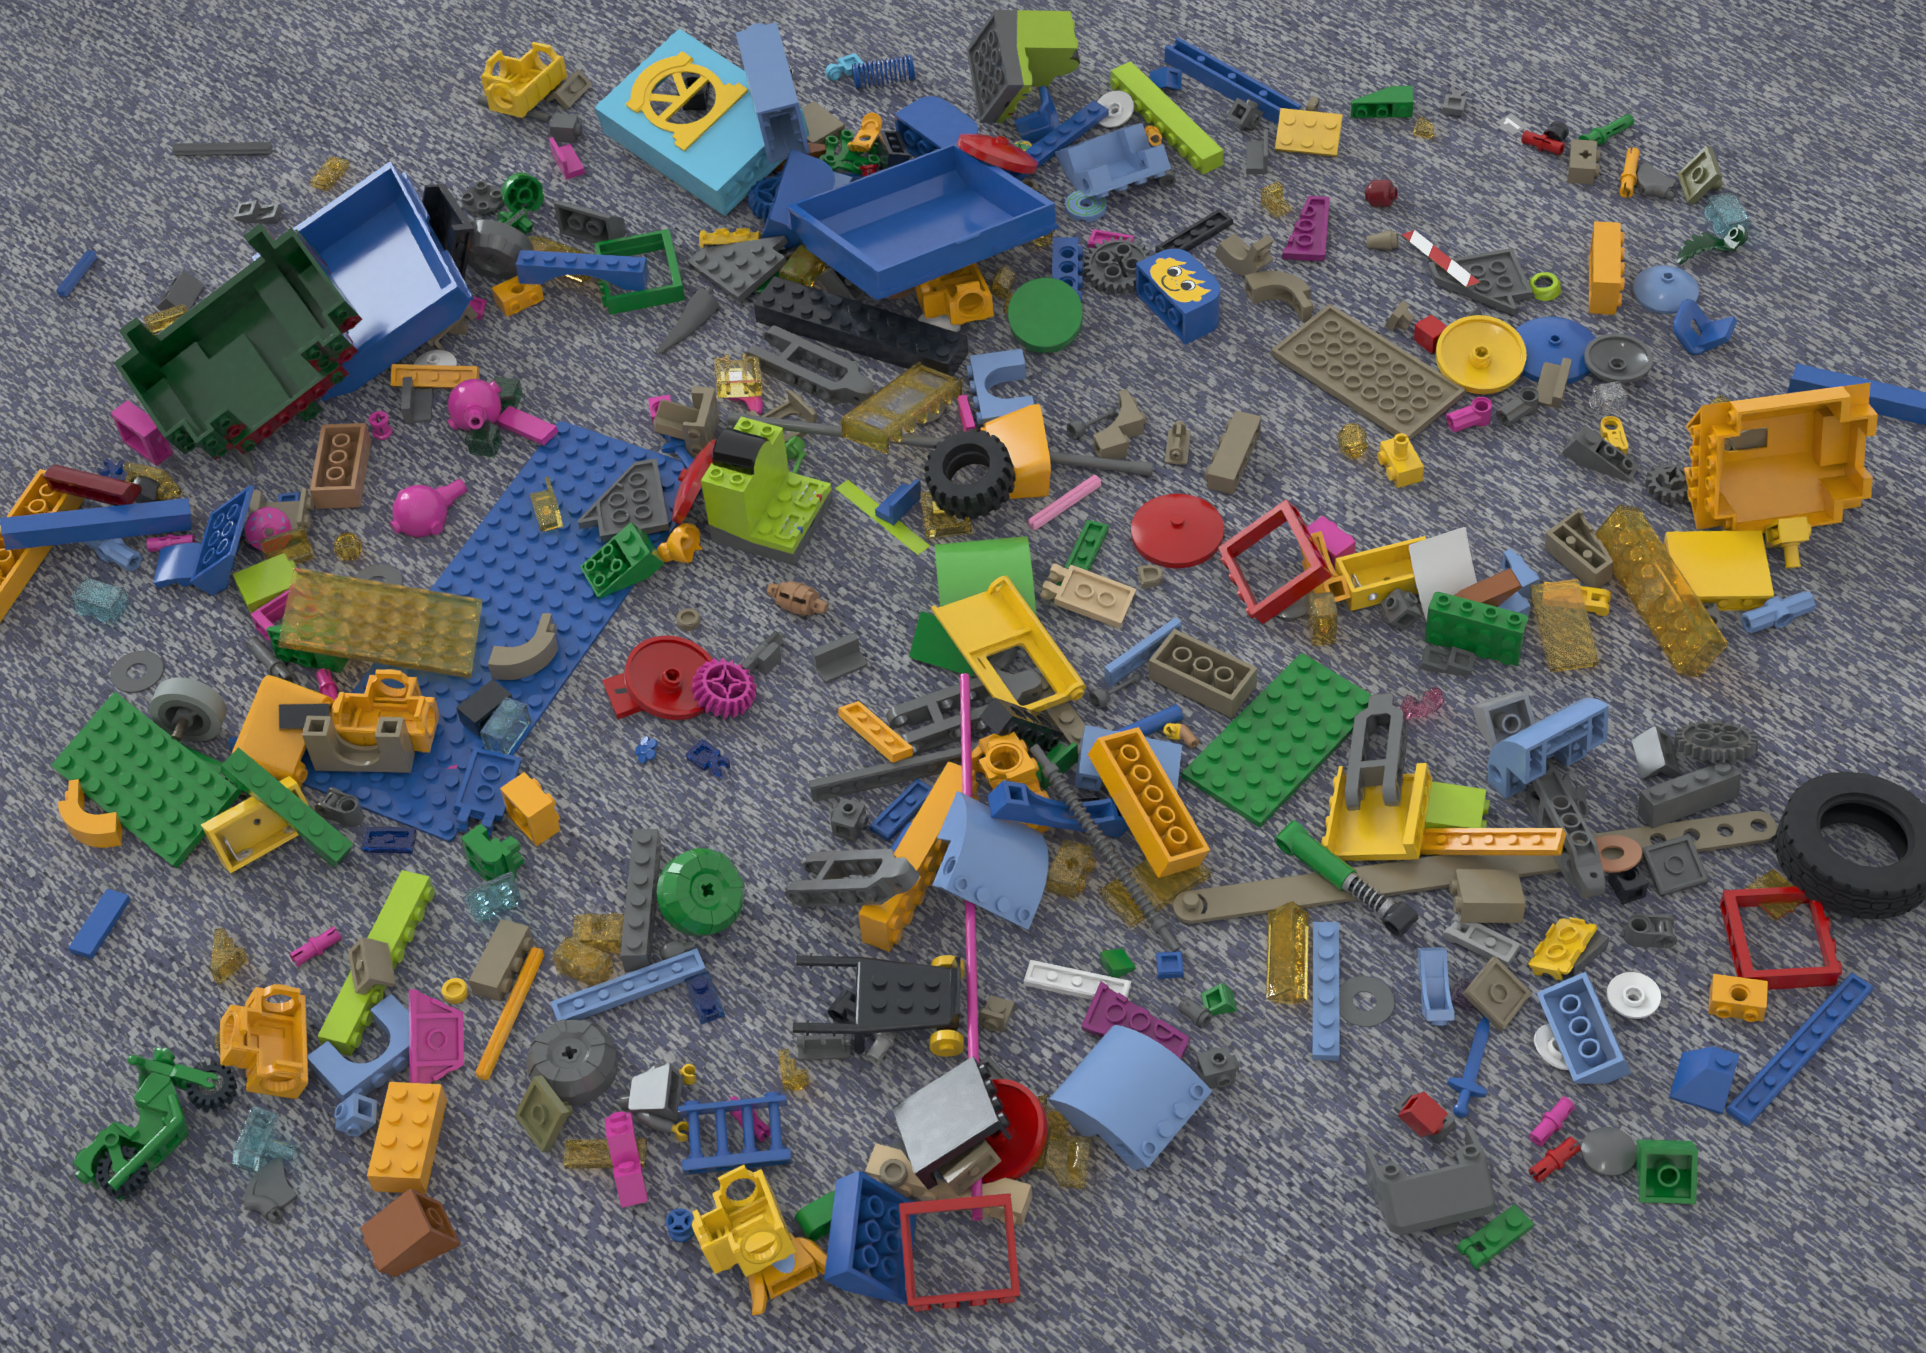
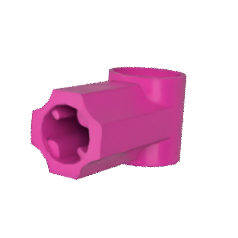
M1477 397L1470 406L1446 414L1449 428L1452 432H1458L1474 425H1488L1491 422L1492 402L1486 397Z

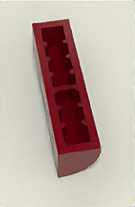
M62 465L51 466L43 476L50 490L114 506L133 504L142 490V487L136 483Z

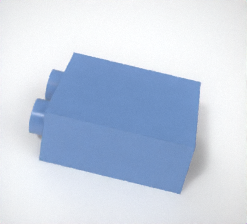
M777 22L768 25L756 23L750 25L744 31L736 32L769 163L787 159L792 149L804 154L810 153L799 102Z

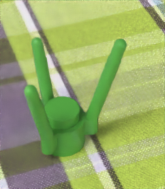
M792 436L785 443L788 459L797 458L792 472L797 474L802 459L806 456V453L803 451L805 443L801 438Z

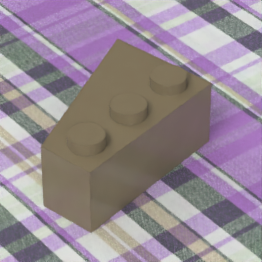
M1580 507L1545 533V550L1589 587L1600 588L1612 579L1613 560L1601 540H1598L1592 525L1588 524Z

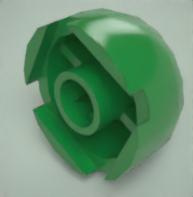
M525 172L515 173L505 180L501 190V197L504 204L515 214L522 208H525L527 211L532 209V212H534L541 206L544 200L543 186L537 178ZM528 203L527 206L521 207V204Z

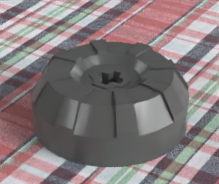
M475 220L470 222L474 227L468 265L474 269V272L495 278L496 280L511 279L518 276L516 262L520 250L534 251L533 244L529 238L516 228L498 221Z
M563 1019L556 1021L554 1025L548 1027L534 1038L528 1051L526 1067L530 1081H532L534 1076L542 1075L562 1102L568 1101V1105L577 1106L598 1098L610 1087L617 1074L618 1057L612 1038L599 1024L589 1020Z

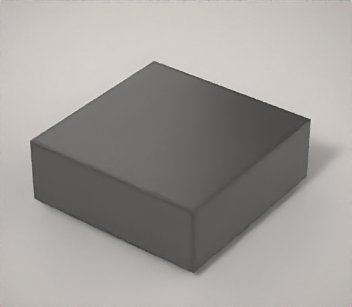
M774 642L758 656L760 672L765 675L781 661L780 647Z

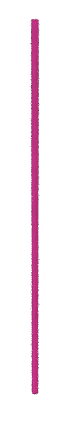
M963 673L960 675L962 793L973 798L970 676ZM965 900L968 1059L973 1056L979 1063L975 904ZM982 1178L971 1186V1197L982 1196ZM972 1209V1220L981 1221L983 1219V1209Z

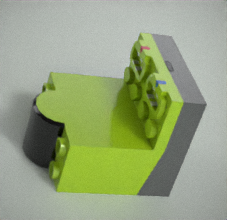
M994 10L966 49L980 123H1003L1005 119L1011 118L1017 110L1016 105L1020 100H1024L1032 90L1031 87H1047L1056 76L1067 75L1078 68L1080 64L1078 39L1075 37V22L1072 19L1071 11Z
M742 416L734 428L728 427L718 436L713 448L712 463L701 479L712 542L794 566L833 502L830 483L789 472L783 428Z

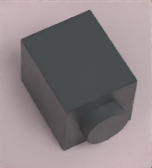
M554 113L549 126L551 137L554 138L555 142L576 143L578 136L582 135L583 130L582 124L579 123L578 115Z

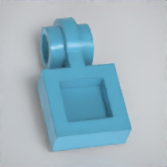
M854 53L839 58L838 65L829 64L826 67L825 74L828 79L836 81L841 77L842 72L846 76L853 75L852 64L856 63L858 66L860 62L863 67V62Z

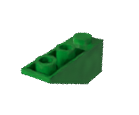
M1390 86L1352 100L1350 118L1412 117L1414 104L1412 86Z

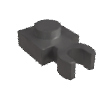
M1455 85L1451 86L1450 94L1445 96L1442 114L1463 116L1467 98L1465 97L1466 87H1463L1461 91H1455Z

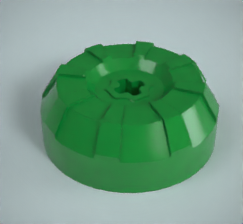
M1037 278L1023 284L1013 294L1008 307L1011 333L1022 346L1033 352L1050 353L1063 350L1075 340L1082 328L1083 309L1078 294L1067 283L1054 278Z
M696 848L674 857L664 867L657 884V900L663 916L672 927L689 936L704 937L725 930L739 917L744 903L745 884L737 867L725 854L711 849Z

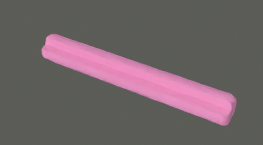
M1092 475L1028 519V526L1032 530H1037L1101 486V479L1097 475Z

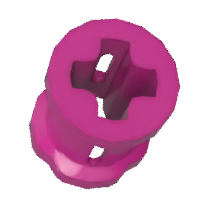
M377 411L369 416V423L373 427L372 434L378 440H385L392 435V428L388 425L389 417L386 412Z

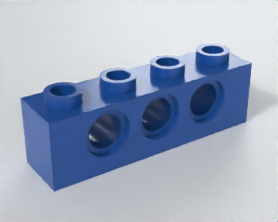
M1053 237L1052 278L1061 280L1071 286L1078 294L1082 303V291H1078V289H1082V276H1078V274H1083V261H1079V259H1083V246H1079L1078 237Z

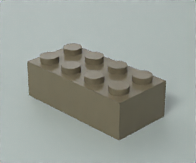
M1173 629L1149 660V679L1233 718L1256 688L1258 668Z

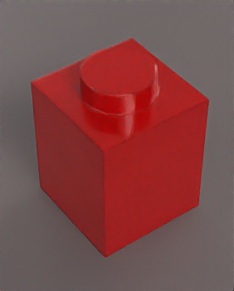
M1429 315L1415 324L1414 341L1431 354H1434L1438 339L1447 326L1433 315Z
M1424 1091L1412 1095L1397 1116L1422 1138L1431 1134L1433 1136L1436 1135L1443 1128V1120L1448 1113Z

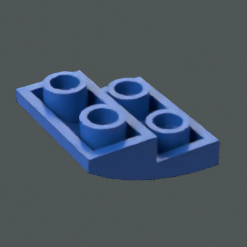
M182 543L160 548L153 584L158 588L177 582L182 587L192 585L190 580L201 543Z

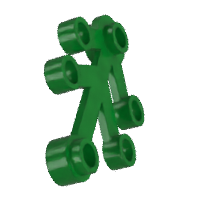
M845 129L841 132L840 136L842 141L840 154L834 156V149L837 147L838 138L829 135L825 141L826 154L820 156L819 159L827 163L833 172L838 168L855 174H862L859 166L879 165L880 158L876 156L878 138L872 148L866 151L872 155H869L868 158L858 156L864 152H853L847 148V144L852 142L854 134L852 131ZM843 161L853 162V164L845 163Z

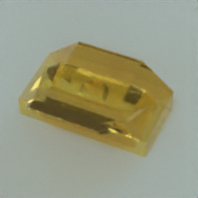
M1064 1136L1060 1139H1049L1046 1165L1056 1175L1059 1187L1086 1189L1092 1137Z

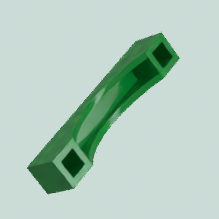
M239 747L221 765L222 775L239 789L248 793L278 815L304 839L316 854L333 868H336L351 852L353 847L351 841Z

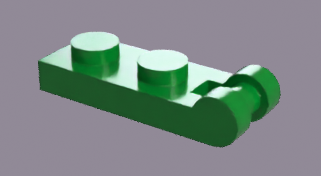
M1514 1204L1472 1236L1463 1239L1456 1249L1470 1259V1264L1475 1269H1479L1533 1229L1534 1223ZM1479 1245L1483 1251L1478 1252L1475 1247Z

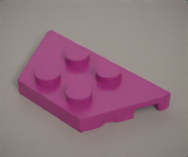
M409 989L410 1083L429 1084L464 1065L463 1012L445 1005L435 998L422 994L416 989Z

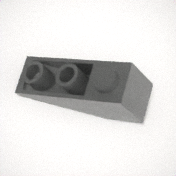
M1585 424L1570 437L1562 451L1564 455L1580 466L1628 482L1632 480L1639 467V464Z

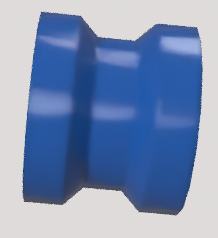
M683 1208L674 1209L666 1217L668 1234L675 1242H686L694 1236L691 1224L693 1217L688 1210Z

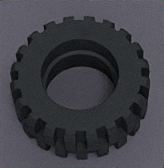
M969 429V432H964L963 430L956 431L957 434L945 436V440L943 442L939 441L934 446L935 450L929 452L928 460L924 465L925 481L936 506L943 510L945 514L951 517L955 514L957 519L963 520L965 517H969L970 520L977 519V516L981 515L986 517L990 515L989 512L993 510L996 512L1000 509V504L1002 502L1005 504L1010 498L1009 493H1012L1014 490L1016 474L1010 454L1005 444L1000 442L997 436H990L987 431L981 430L977 432V429ZM981 464L989 467L987 473L980 480L972 484L960 485L951 482L955 473L965 466Z

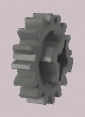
M1669 460L1668 464L1665 465L1661 461L1659 462V467L1652 465L1651 471H1647L1645 487H1648V494L1653 493V499L1661 498V503L1668 500L1671 505L1674 504V501L1682 504L1684 498L1689 500L1688 486L1681 462L1673 465L1672 461Z

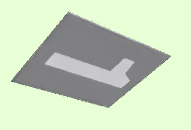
M1512 113L1496 121L1511 134H1515L1528 126Z

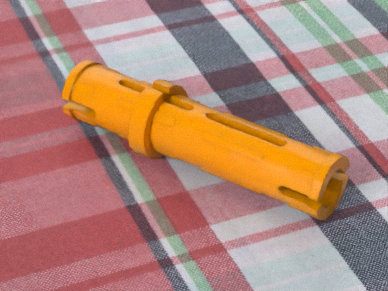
M1146 126L1144 130L1148 142L1153 146L1160 145L1162 136L1159 130L1153 126Z
M1632 147V153L1631 148L1627 149L1624 171L1620 176L1621 188L1619 194L1624 198H1627L1628 192L1629 197L1633 195L1634 185L1637 183L1636 171L1640 151L1635 147Z

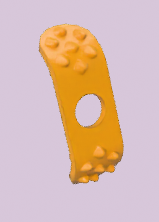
M873 112L867 113L863 117L859 132L853 142L847 144V148L858 153L859 151L864 153L869 151L879 136V130L882 129L881 116ZM863 137H869V138H871V139L868 140V141H861V140H860V139L863 138Z

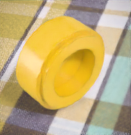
M460 978L449 979L443 984L441 989L444 1000L450 1004L463 1002L469 993L466 982Z

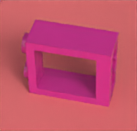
M129 400L111 412L122 441L155 466L174 454L169 441L164 438L151 417Z
M295 585L250 615L256 630L271 644L266 631L267 627L274 626V622L299 606H302L310 614L301 621L319 618L326 619L325 615H327V612L321 603L316 604L308 590L303 591L298 585Z

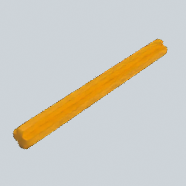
M532 947L528 953L475 1071L478 1079L486 1081L492 1074L544 957L541 948Z

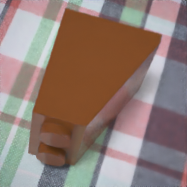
M409 1188L360 1227L365 1237L363 1242L374 1257L373 1264L380 1273H386L393 1277L461 1245L442 1203L412 1188Z

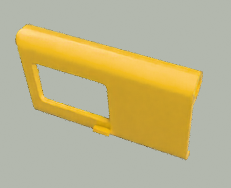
M1005 575L997 578L991 583L987 591L939 608L936 605L931 606L932 612L993 699L995 697L1021 706L986 658L1015 646H1022L1056 693L1021 707L1041 712L1070 700H1079L1085 694L1086 685L1008 576Z

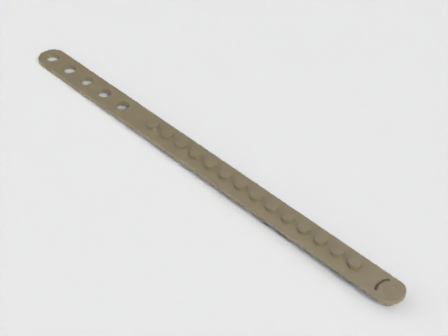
M1751 811L1666 823L1653 829L1650 826L1595 833L1592 836L1594 839L1606 835L1625 836L1636 841L1642 849L1643 847L1653 845L1650 839L1654 836L1662 837L1665 841L1682 837L1686 832H1695L1698 834L1699 839L1693 841L1697 852L1769 842L1775 837L1777 825L1774 818L1768 813ZM1754 822L1763 823L1766 826V830L1757 832L1752 829L1751 824ZM1727 827L1732 830L1733 834L1724 837L1718 833L1717 829ZM1577 840L1578 844L1586 843L1583 840ZM1607 848L1602 851L1601 855L1606 859L1615 860L1621 858L1624 852L1619 848ZM1567 849L1562 850L1563 853L1569 854ZM1439 855L1354 867L1359 879L1363 878L1364 883L1368 882L1369 887H1374L1375 891H1379L1380 895L1385 896L1448 888L1450 880L1454 879L1456 869L1517 870L1519 877L1561 872L1553 856ZM1318 873L1185 891L1176 896L1173 909L1175 916L1180 921L1194 924L1356 901L1358 899L1353 897L1352 893H1348L1345 890L1340 891ZM1201 899H1203L1207 905V910L1205 914H1202L1204 904Z

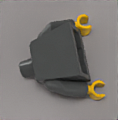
M654 1064L644 1073L634 1076L631 1081L630 1093L620 1095L619 1097L620 1108L623 1111L629 1110L637 1118L638 1122L667 1134L670 1131L674 1132L678 1141H688V1135L682 1134L680 1131L685 1130L689 1132V1124L682 1121L675 1125L673 1121H678V1106H680L682 1082L686 1085H693L696 1082V1076L694 1075L696 1068L692 1064H686L682 1069L671 1064Z

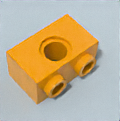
M518 276L492 287L495 303L506 317L544 300L541 285L519 283Z
M1713 974L1710 985L1708 1014L1716 1015L1720 1018H1740L1747 1022H1763L1767 1008L1768 981Z

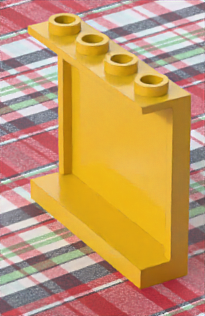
M1762 530L1666 532L1663 549H1667L1674 591L1672 604L1674 612L1694 611L1695 603L1713 602L1717 604L1719 611L1754 610L1762 607L1767 600L1774 597Z
M1417 763L1415 773L1403 775L1400 806H1385L1382 792L1383 785L1365 787L1364 800H1361L1360 810L1348 811L1345 801L1347 776L1343 766H1339L1338 774L1333 780L1334 795L1330 797L1329 801L1330 815L1326 817L1327 831L1326 836L1322 837V845L1343 861L1419 859L1432 785V776L1427 763Z

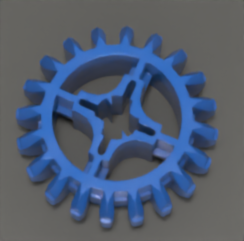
M771 175L768 179L763 177L762 182L756 181V185L751 186L748 195V205L752 214L757 216V219H763L766 222L780 175L778 177H772Z

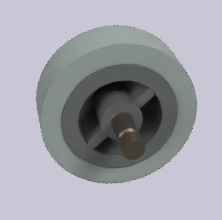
M170 678L161 682L149 705V714L153 722L171 735V739H176L178 742L181 739L202 742L214 738L219 733L227 713L225 701L218 692L202 682L189 678Z

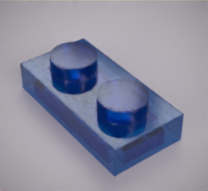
M366 827L362 844L363 852L413 854L417 835L416 829L407 827Z
M709 971L684 979L700 1025L725 1017Z

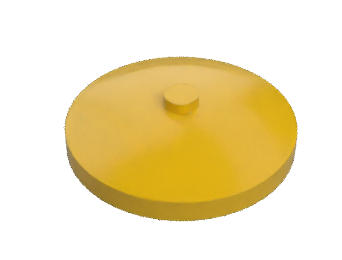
M1484 315L1467 316L1454 321L1441 333L1436 347V362L1440 372L1453 383L1464 387L1466 392L1474 394L1497 393L1512 386L1521 376L1527 356L1524 341L1512 326L1500 319Z

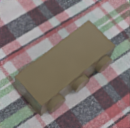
M504 919L500 920L469 978L473 994L501 1002L505 993L510 992L512 979L516 972H520L526 952H529L533 947L534 939L529 926Z

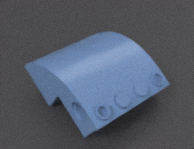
M1143 123L1129 125L1055 151L1061 168L1077 191L1080 190L1085 196H1097V199L1108 196V191L1116 189V192L1128 189L1127 184L1133 182L1135 185L1147 182L1146 178L1152 175L1154 179L1166 175V170L1171 169L1164 145L1150 147Z
M1582 698L1497 743L1492 748L1488 759V783L1505 799H1508L1525 790L1526 784L1546 774V759L1555 756L1566 767L1587 756L1589 750L1607 741L1609 706L1599 699Z
M957 791L937 837L948 843L949 847L932 886L995 914L994 916L1014 926L1029 930L1042 898L1048 873V848L1043 835L1021 822L992 818L989 806Z
M1114 1025L1052 1094L1048 1101L1084 1138L1098 1134L1135 1171L1144 1167L1148 1168L1210 1095L1212 1090L1187 1064L1160 1043L1133 1029Z

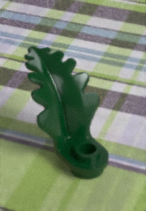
M1735 225L1729 230L1724 239L1717 238L1706 232L1701 233L1703 237L1694 234L1691 236L1694 241L1685 240L1684 243L1687 246L1680 247L1682 253H1678L1677 263L1681 265L1688 258L1692 259L1694 254L1699 255L1702 251L1735 252L1739 246L1747 241L1748 232L1744 226Z

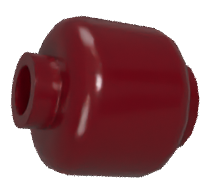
M1388 179L1372 180L1365 189V199L1372 207H1390L1398 197L1397 187H1394L1393 182Z

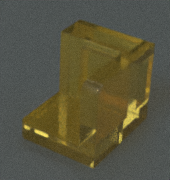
M1279 181L1261 189V205L1274 218L1292 211V207L1283 199V185Z

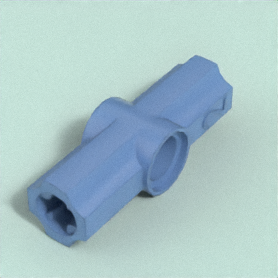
M121 538L82 542L95 550L98 556L105 562L110 563L112 561L126 571H134L140 566L141 555L126 546Z
M1806 591L1784 599L1780 596H1775L1767 600L1762 607L1743 613L1741 621L1746 632L1751 634L1771 626L1781 628L1790 624L1795 617L1815 611L1816 604L1813 595Z

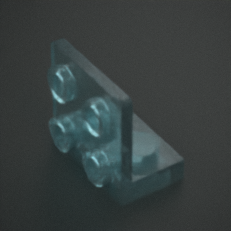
M508 872L465 892L466 896H463L475 923L489 920L494 915L505 910H511L522 903L513 872Z

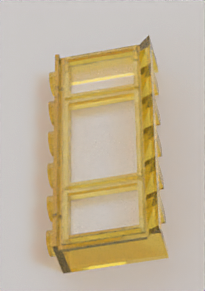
M918 362L845 414L841 419V436L887 454L889 453L890 436L892 441L899 443L902 439L903 426L905 432L913 433L915 417H917V422L925 424L928 408L930 413L937 415L940 411L941 398L943 404L950 405L952 397L958 399V396L962 395L963 377L955 379L952 376L920 365L921 363Z

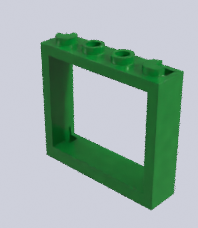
M669 229L594 243L596 255L633 256L665 250L672 285L615 296L611 294L609 282L603 279L599 280L600 293H605L601 295L603 308L608 307L609 315L685 300Z

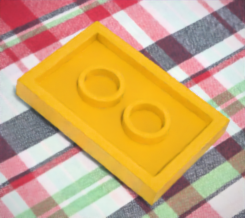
M1280 108L1275 151L1337 157L1343 114Z

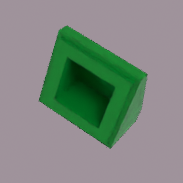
M1123 949L1100 952V962L1111 977L1119 978L1136 969Z
M1224 983L1201 993L1204 1008H1208L1212 1016L1237 1011L1233 992Z

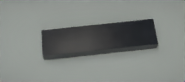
M1218 209L1156 246L1155 252L1159 253L1167 249H1181L1188 252L1233 225L1234 219L1221 209Z

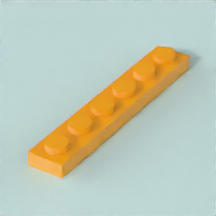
M1424 828L1420 855L1561 856L1566 832L1563 828Z

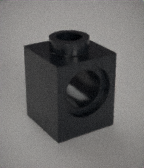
M1638 865L1626 871L1610 873L1608 878L1610 886L1622 905L1646 897L1649 882Z

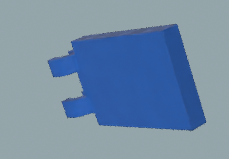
M477 747L473 748L454 804V811L459 812L456 831L466 833L470 818L482 820V825L487 829L489 838L491 837L495 820L502 822L506 812L500 788L517 777L521 765V757Z

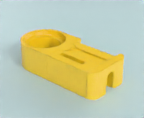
M1614 416L1604 417L1600 425L1601 437L1627 455L1628 443L1620 419ZM1613 425L1616 427V429L1609 430L1605 428V426Z

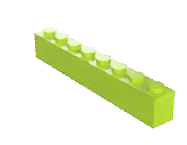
M1131 61L1110 70L1111 79L1109 82L1111 88L1114 91L1127 93L1133 100L1134 111L1136 113L1139 112L1144 117L1146 123L1156 127L1168 144L1178 150L1180 156L1185 157L1194 169H1197L1203 175L1223 165V149Z
M402 870L368 936L369 939L388 943L393 972L397 964L402 962L404 950L408 942L410 943L414 938L417 923L421 922L424 918L427 903L431 902L434 898L435 889L430 876ZM350 971L318 1034L320 1044L323 1045L329 1041L340 1054L352 1056L355 1048L361 1045L362 1034L366 1026H370L373 1015L370 1009L383 1000L386 986L375 983L365 995L355 993L352 972Z

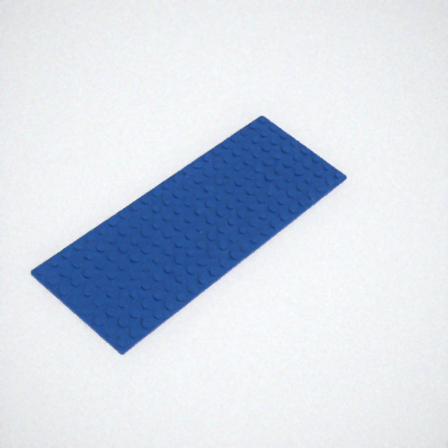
M564 421L558 422L555 426H557L559 432L545 445L539 446L425 595V632L390 641L351 692L364 694L369 676L376 675V669H393L402 671L408 677H417L422 696L435 697L440 713L430 753L415 751L411 773L315 771L307 750L301 759L307 770V778L302 785L327 794V790L330 787H334L341 792L355 796L362 809L444 841H453L460 832L456 831L459 812L454 811V804L473 748L477 747L514 756L635 586L633 584L605 597H597L580 566L609 541L601 542L599 526L579 529V518L634 462L657 458L669 530L647 534L657 550L661 543L667 541L669 535L678 525L672 521L675 498L681 483L677 479L683 468L688 469L683 461ZM701 487V489H700L698 495L696 496L695 500L697 499V497L699 496V494L702 492V487ZM542 613L552 614L553 622L557 624L556 639L559 648L556 655L547 666L530 676L515 680L493 679L512 694L516 709L482 736L478 737L460 722L456 707L476 693L480 687L492 680L488 662L494 646L517 647L527 643L534 637ZM394 679L381 680L383 684L391 688L401 689L405 687L403 683ZM457 764V769H446Z

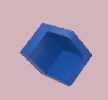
M1165 66L1150 71V80L1160 90H1181L1180 69Z

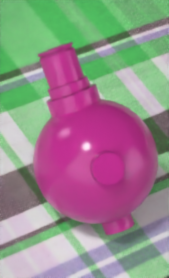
M468 379L456 385L448 398V412L451 417L447 420L448 424L455 431L461 428L469 432H480L490 428L497 421L501 412V400L498 394L502 391L501 387L494 380L488 383L480 379Z
M457 479L447 486H439L436 489L426 485H413L399 491L392 508L393 521L390 522L392 530L396 534L402 532L410 537H425L439 534L443 530V525L447 519V508L453 505L455 499L467 492L464 482L461 479Z

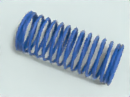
M904 55L903 60L900 56L898 59L895 57L894 61L892 58L889 61L886 58L885 63L883 59L880 62L877 59L876 64L874 60L872 63L868 61L867 65L863 62V67L860 62L858 66L856 63L852 64L855 88H862L860 67L864 87H867L865 69L869 87H871L869 66L873 86L875 87L874 68L879 86L878 65L882 85H884L882 63L887 84H889L887 64L891 83L893 84L891 62L896 83L898 82L896 63L900 82H902L900 61L905 82L907 81L905 62L909 81L915 80L912 55H908L907 58Z

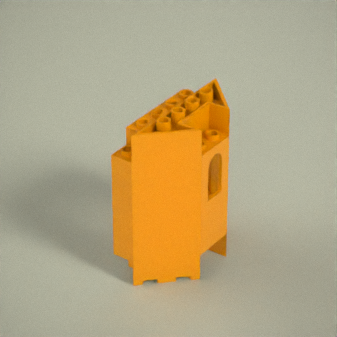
M1871 382L1702 405L1685 426L1693 439L1692 446L1689 448L1692 466L1685 467L1684 472L1688 486V499L1692 505L1696 529L1723 526V529L1727 531L1762 530L1763 534L1765 533L1764 525L1778 519L1807 516V522L1810 523L1811 527L1842 523L1843 509L1861 507V500L1871 498L1873 477L1864 467L1866 436H1876L1878 414L1869 404ZM1767 427L1766 446L1735 451L1724 449L1725 438L1741 436V431Z

